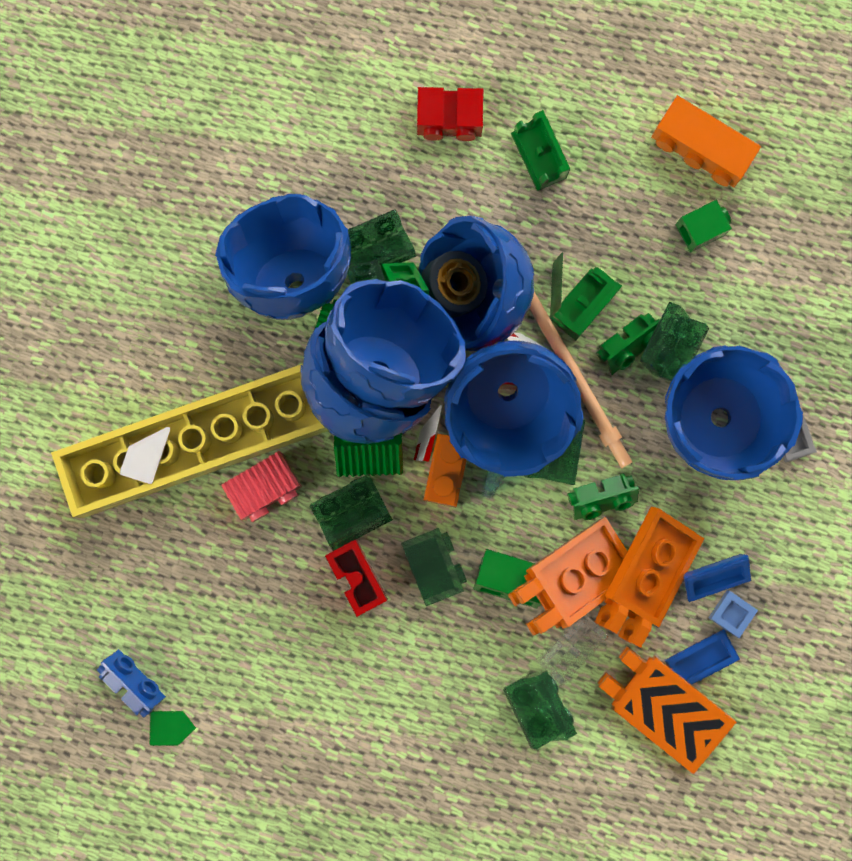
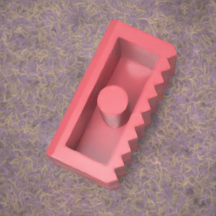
M281 451L276 452L221 485L240 519L245 521L250 518L252 523L269 514L270 512L267 507L277 501L282 506L298 497L299 495L296 490L302 487Z

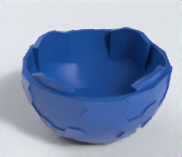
M287 194L272 197L238 214L222 232L215 256L217 257L221 276L228 287V291L243 306L267 318L292 320L321 308L326 303H330L337 295L348 273L351 259V243L348 229L344 226L334 209L318 200H313L307 195ZM293 282H303L298 288H288Z
M472 215L455 217L449 220L435 236L428 240L420 255L418 271L422 275L429 262L449 251H462L471 254L480 262L487 277L486 297L476 309L460 317L452 318L462 338L465 340V351H478L481 348L506 340L521 326L534 295V268L523 245L503 227L491 224L483 218ZM450 278V285L457 291L456 282Z
M378 279L353 283L345 289L341 297L335 302L327 318L325 347L328 359L331 361L339 382L351 396L361 403L365 402L382 408L395 409L421 406L428 403V400L434 398L451 381L453 382L464 366L466 359L465 340L462 338L455 322L439 302L427 295L420 287L401 280L387 282Z
M327 321L318 328H315L304 351V360L301 365V385L312 413L332 435L355 443L370 444L394 439L393 437L400 433L404 434L411 430L430 411L432 399L421 406L402 409L382 408L365 402H359L339 382L331 361L328 359L325 347Z
M520 340L501 341L497 344L481 348L465 359L464 366L453 382L449 383L444 397L445 424L450 436L449 441L461 458H465L481 469L503 475L504 477L524 476L539 472L543 467L562 456L576 434L581 431L583 412L581 410V393L576 383V377L568 365L556 354L531 342ZM507 382L517 386L516 391L510 396H503L498 392L499 387Z
M717 346L696 355L677 371L671 380L665 396V423L667 435L673 448L689 466L703 474L721 480H746L759 477V474L778 463L795 446L802 426L803 411L800 408L795 384L779 365L778 360L768 353L742 346ZM715 409H722L727 413L728 422L724 427H717L713 424L711 414Z

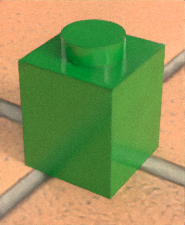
M717 199L682 216L675 224L690 253L724 237L732 229L730 226L731 217L725 207H720Z

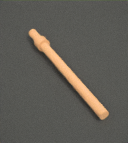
M534 291L529 308L554 353L568 365L576 377L581 400L601 433L599 438L605 447L609 446L621 469L633 463L620 441L622 436L616 426L612 427Z

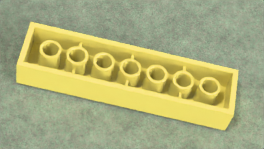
M302 364L51 452L72 517L85 518L329 431L314 416L306 399L305 392H303L301 385ZM166 427H170V432L152 484L120 474L130 445Z

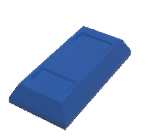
M738 554L684 574L688 602L752 581L749 557L745 554Z
M722 629L665 659V662L673 671L693 685L740 660L725 630Z

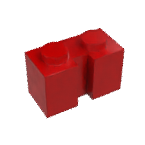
M418 87L417 135H423L424 139L431 141L441 140L443 136H456V139L459 141H473L476 137H482L484 88H457V91H445L444 87Z
M355 539L325 555L337 580L346 577L351 589L345 591L344 594L356 617L388 600L358 540Z

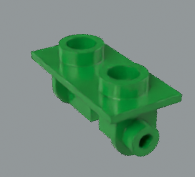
M649 313L646 315L640 314L622 328L629 338L624 340L616 333L599 345L600 350L596 352V355L603 363L607 361L611 375L615 374L618 370L627 369L632 365L635 357L644 350H651L658 345L661 337H663L660 319L655 321Z
M623 473L601 480L604 491L600 493L595 482L573 488V492L567 493L570 505L573 506L574 520L581 518L592 520L608 510L623 511L632 507L634 503L638 502L639 487L635 486L632 475L625 476Z

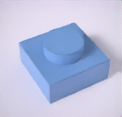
M727 590L708 618L733 636L740 638L758 610L733 592Z

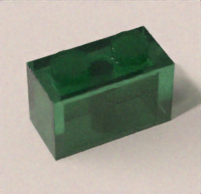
M439 528L401 543L426 606L464 592L461 584L466 583L467 580L460 563L453 565L449 555L450 552L454 551V547L448 532L441 534Z

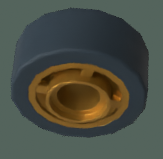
M462 251L446 252L429 262L422 272L421 276L429 289V296L439 302L451 318L460 317L479 307L486 297L488 287L486 273L480 262L471 254ZM450 278L456 282L457 291L450 285Z

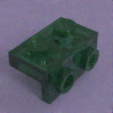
M395 209L348 229L351 243L349 268L356 282L382 272L381 264L403 263L416 257L415 249Z
M370 475L355 479L348 485L310 504V508L318 520L332 551L393 520Z
M547 670L529 673L504 687L503 691L531 749H538L550 741L568 740L577 734L573 726V716L563 705L558 695V685L554 678L548 674Z

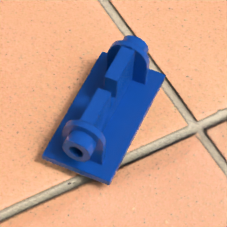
M119 649L104 659L97 669L101 674L99 678L115 694L123 687L127 690L121 700L136 716L140 714L145 718L166 697L159 690L158 685L153 680L148 679L135 666L132 658L124 655Z

